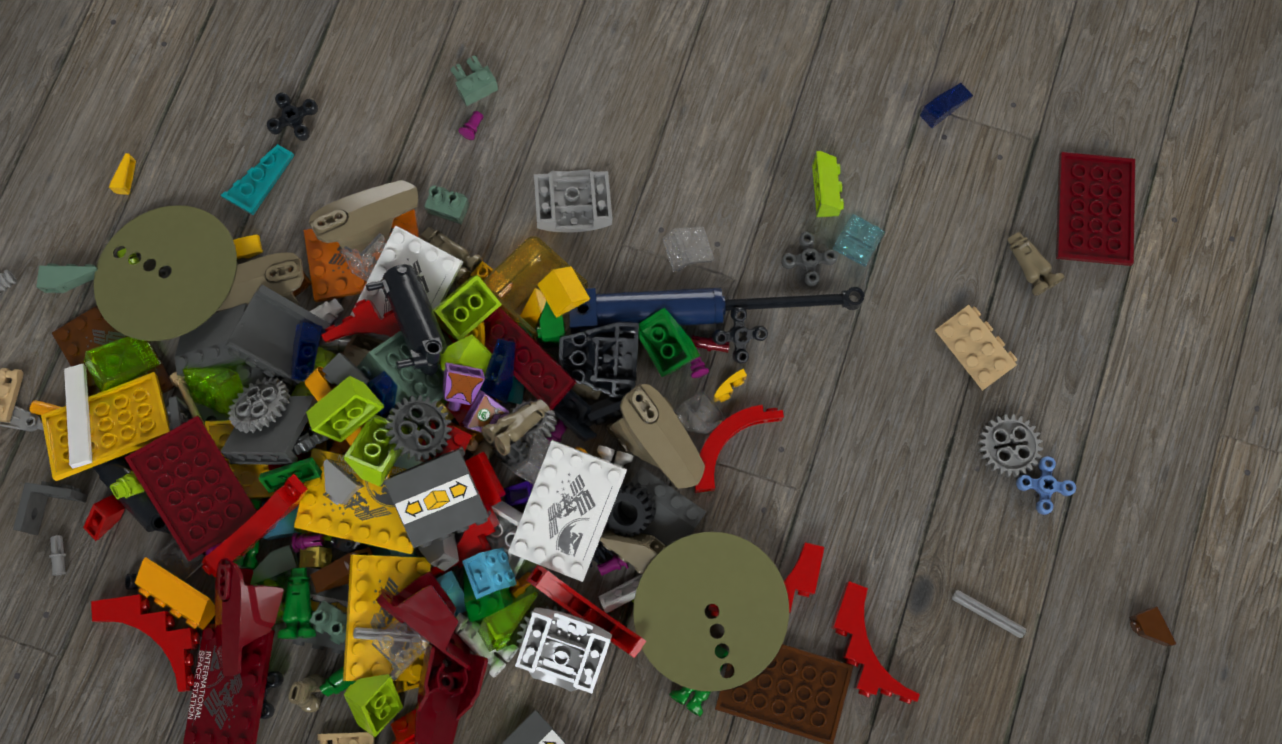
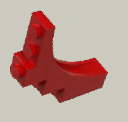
M363 299L355 304L356 307L352 309L355 317L350 315L342 320L343 323L337 327L332 325L326 328V333L321 336L327 343L345 336L363 333H374L392 337L400 331L393 310L385 313L382 319L373 302Z
M485 452L475 455L466 460L465 463L486 511H491V515L485 523L481 525L474 523L469 525V529L464 531L461 540L457 544L459 561L453 565H458L459 568L464 566L463 560L480 552L492 550L486 536L495 532V527L500 524L491 506L501 502L500 497L506 493ZM435 566L431 568L434 576L439 573L444 575L452 570L451 567L446 571Z
M806 542L803 544L795 566L784 580L789 600V613L791 612L795 591L798 592L797 595L809 598V595L815 594L825 547ZM709 604L707 611L711 612V616L717 617L719 614L718 606Z
M537 565L526 580L572 615L591 622L611 633L612 638L610 642L633 658L637 656L646 643V640L602 611L542 566Z
M850 581L846 582L831 628L835 629V633L844 637L847 634L850 635L842 658L847 659L846 663L858 667L859 664L861 665L854 688L859 690L858 694L870 698V694L876 695L878 689H881V694L889 697L892 694L900 697L899 701L904 703L918 702L920 694L906 688L894 679L880 664L871 648L864 621V608L868 588Z
M140 594L91 601L92 622L124 623L150 636L168 657L176 676L178 692L193 690L195 677L192 674L191 665H193L194 659L190 650L198 649L200 634L197 632V629L173 630L175 626L174 616L167 611L148 613L147 611L150 608L149 600Z

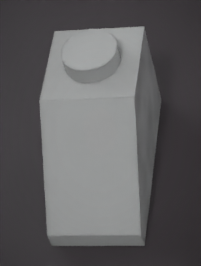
M326 459L324 461L325 491L330 495L328 498L336 505L339 503L347 504L362 485L333 460Z

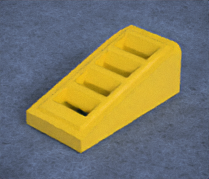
M125 153L109 185V188L116 194L129 195L131 191L136 160L129 153Z

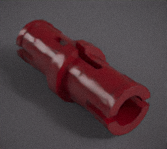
M692 335V342L696 348L707 349L709 352L714 350L728 353L730 341L723 345H717L712 341L711 336L706 338Z

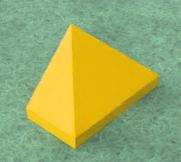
M534 288L517 320L533 330L540 320L546 303L541 290Z

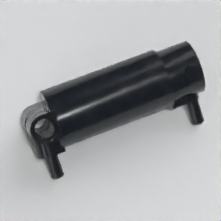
M407 264L394 266L384 273L382 280L366 284L367 291L383 290L385 297L389 300L409 351V359L396 362L397 369L412 366L414 370L420 368L426 375H434L438 371L441 355L447 349L446 341L424 287L419 282L414 268Z
M131 452L92 467L99 474V479L110 491L111 484L116 483L117 479L132 471L124 458L130 455ZM146 492L118 499L147 532L159 531L171 534Z

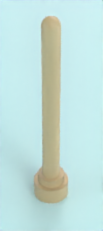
M177 371L172 373L169 378L172 384L179 388L192 417L194 418L198 415L203 422L186 386L187 377L178 376Z

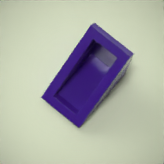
M526 481L504 488L506 493L505 503L512 507L527 505L534 487L533 482Z

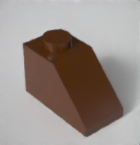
M1157 606L1150 607L1129 617L1131 620L1130 626L1138 636L1163 646H1173L1176 644Z

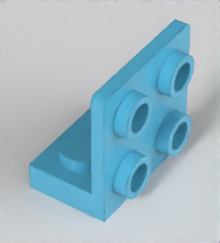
M504 548L480 552L462 561L476 599L517 585L515 574L510 567Z

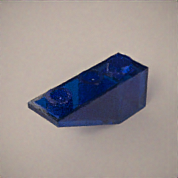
M301 322L297 325L293 343L291 379L304 382L313 372L322 326L307 322Z

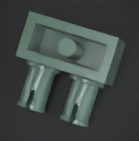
M472 56L473 61L471 58H468L466 61L473 71L468 76L460 64H456L457 70L455 66L450 69L457 80L455 82L457 91L466 106L498 90L496 79L489 67L483 68L477 56Z
M434 185L429 189V196L424 207L428 214L462 225L469 208V202L466 196L461 193L455 192L454 194V191L449 192L443 187H436Z
M323 600L310 619V622L314 624L312 628L321 634L325 631L331 635L329 639L338 645L340 643L345 644L347 614L330 602Z

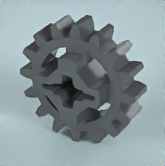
M520 440L516 442L510 441L511 450L505 456L498 452L495 441L491 443L492 451L497 454V458H502V462L510 467L514 465L515 468L519 466L524 468L531 460V449L526 447V442H521Z

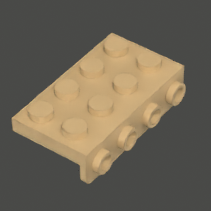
M967 305L938 327L935 332L983 391L1016 367L1017 364L1015 362L1017 358L1011 351L1007 353L1003 348L1005 343L999 336L994 337L991 333L993 328L987 321L982 322L979 318L981 313L975 306L971 308L970 305Z

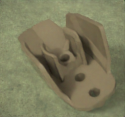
M403 180L370 188L320 208L310 216L309 225L318 240L325 243L338 242L349 261L356 263L382 247L385 241L389 239L394 218L417 208L418 191L416 186Z
M287 252L267 255L237 265L232 288L217 311L226 310L245 303L248 305L257 288L261 285L300 306L292 292L298 289L304 280L302 260L295 253Z
M649 384L637 385L623 396L620 405L623 418L615 422L611 429L633 455L660 468L676 488H689L697 485L703 476L705 465L691 438L675 412L658 390ZM639 394L640 400L637 402L636 396ZM646 410H650V411H651V412L649 413V414L651 415L649 418H648V416H647V411H646Z

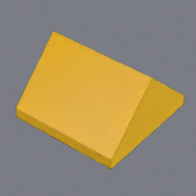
M571 266L553 269L537 284L556 318L590 300Z

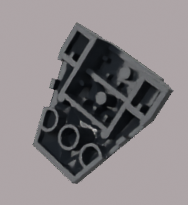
M619 321L561 336L559 365L578 384H584L592 387L595 391L599 390L607 393L610 397L622 399L636 385L639 323Z

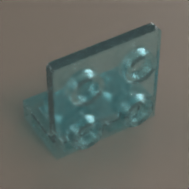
M853 214L838 237L833 250L866 267L885 231Z

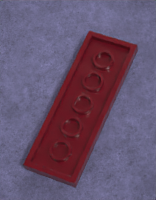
M501 306L498 307L482 321L485 326V347L538 400L544 401L549 406V411L553 410L577 382Z

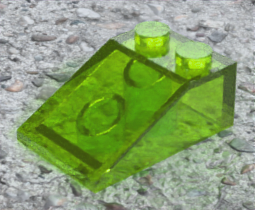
M125 337L85 351L84 363L100 392L129 382L159 365L148 342L131 337Z
M537 591L483 619L478 633L489 652L494 649L500 651L507 646L506 643L510 640L538 596Z

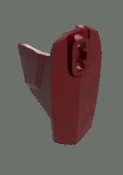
M228 558L220 560L217 567L215 627L217 657L223 676H234L241 673L242 647L270 633L277 618L284 589L277 586L250 585L253 570L251 568H239L236 563Z
M430 571L415 579L397 595H393L386 589L381 588L376 601L382 608L399 622H405L422 638L463 668H466L469 672L472 670L468 654L450 642V638L458 625V620L454 616L456 606Z
M452 634L450 642L468 654L472 670L469 672L466 668H463L435 648V646L427 645L422 663L417 697L415 744H453L459 719L473 707L475 700L479 697L488 658L470 654L469 646L457 634ZM444 659H446V661H447V663H448L447 667L444 666V665H445V664L443 663V660H444Z

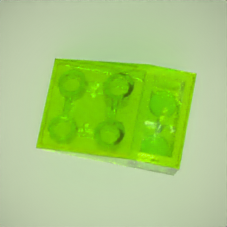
M225 367L182 369L185 375L184 380L190 388V396L194 402L230 416L228 414L231 411L229 406L235 404L232 400L238 399L237 394L244 392L238 372Z

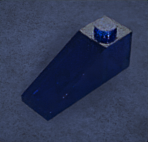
M959 83L925 105L920 116L931 128H934L971 99L973 95L962 83Z
M498 339L480 390L495 401L506 404L513 386L515 343Z

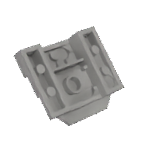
M590 169L534 174L538 229L569 233L597 230L612 225L608 171L593 172Z
M535 607L515 667L529 671L534 679L557 685L572 692L580 689L592 694L612 634L576 616Z

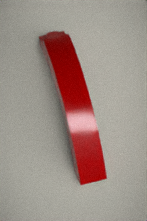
M763 404L752 406L734 413L720 423L710 434L700 452L705 469L700 482L694 486L695 493L715 490L714 472L716 460L724 445L735 434L753 425L782 421L784 418L783 410L769 408L764 412Z

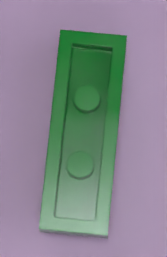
M310 457L261 473L258 479L268 493H272L285 485L287 479L293 474L303 483L321 477L322 470L314 459Z

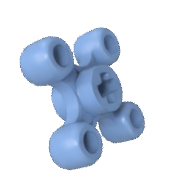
M1049 456L1043 457L1038 463L1041 470V475L1038 479L1022 475L1016 480V486L1019 490L1027 491L1034 489L1039 494L1040 498L1036 504V510L1042 515L1052 512L1054 506L1051 501V495L1054 492H1059L1063 496H1070L1076 491V485L1073 481L1065 480L1058 482L1052 476L1056 462Z

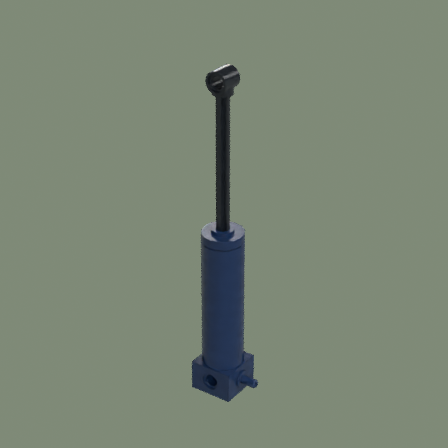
M721 287L596 294V288H588L585 291L590 300L569 311L571 334L619 321L641 323L663 308H666L680 326L723 323L725 311H731L737 306L745 310L842 305V308L856 310L862 304L865 295L859 287H851L848 290L841 291V294L725 300V297L722 296ZM849 296H856L858 301H851Z

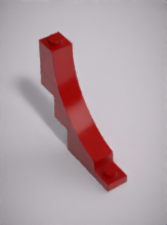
M295 474L290 476L285 485L278 489L247 522L203 558L202 568L208 575L212 574L216 578L220 560L228 558L235 563L254 548L257 541L273 530L280 520L298 507L308 489Z

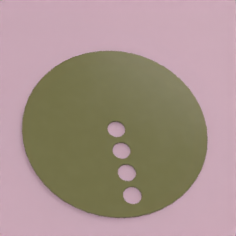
M166 206L141 214L124 225L111 238L99 258L97 271H95L94 295L100 313L118 332L143 341L168 340L196 329L214 315L232 288L237 269V253L233 238L220 220L196 207ZM119 246H124L126 248L125 255L121 258H115L113 255L114 250ZM133 253H140V262L135 265L129 264V256ZM149 259H154L156 261L155 269L145 271L143 268L144 263ZM164 266H170L172 269L170 276L167 278L159 276V270Z
M723 532L696 533L671 543L650 562L636 590L633 608L634 626L636 634L646 640L642 647L644 654L652 665L665 677L693 690L723 691L752 680L775 658L787 632L789 622L788 594L783 578L775 564L753 543L741 537ZM709 604H715L719 608V614L714 619H709L705 615V608ZM718 623L723 626L724 634L721 638L715 639L710 635V627ZM720 643H724L729 647V654L725 658H718L715 655V647ZM725 663H730L734 667V674L730 678H724L720 675V667Z

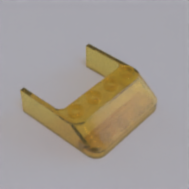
M532 236L527 238L484 279V283L500 301L501 307L536 341L538 339L537 331L517 314L515 310L532 294L534 288H539L537 284L553 269L570 267V265L540 238ZM573 269L584 289H588V281Z

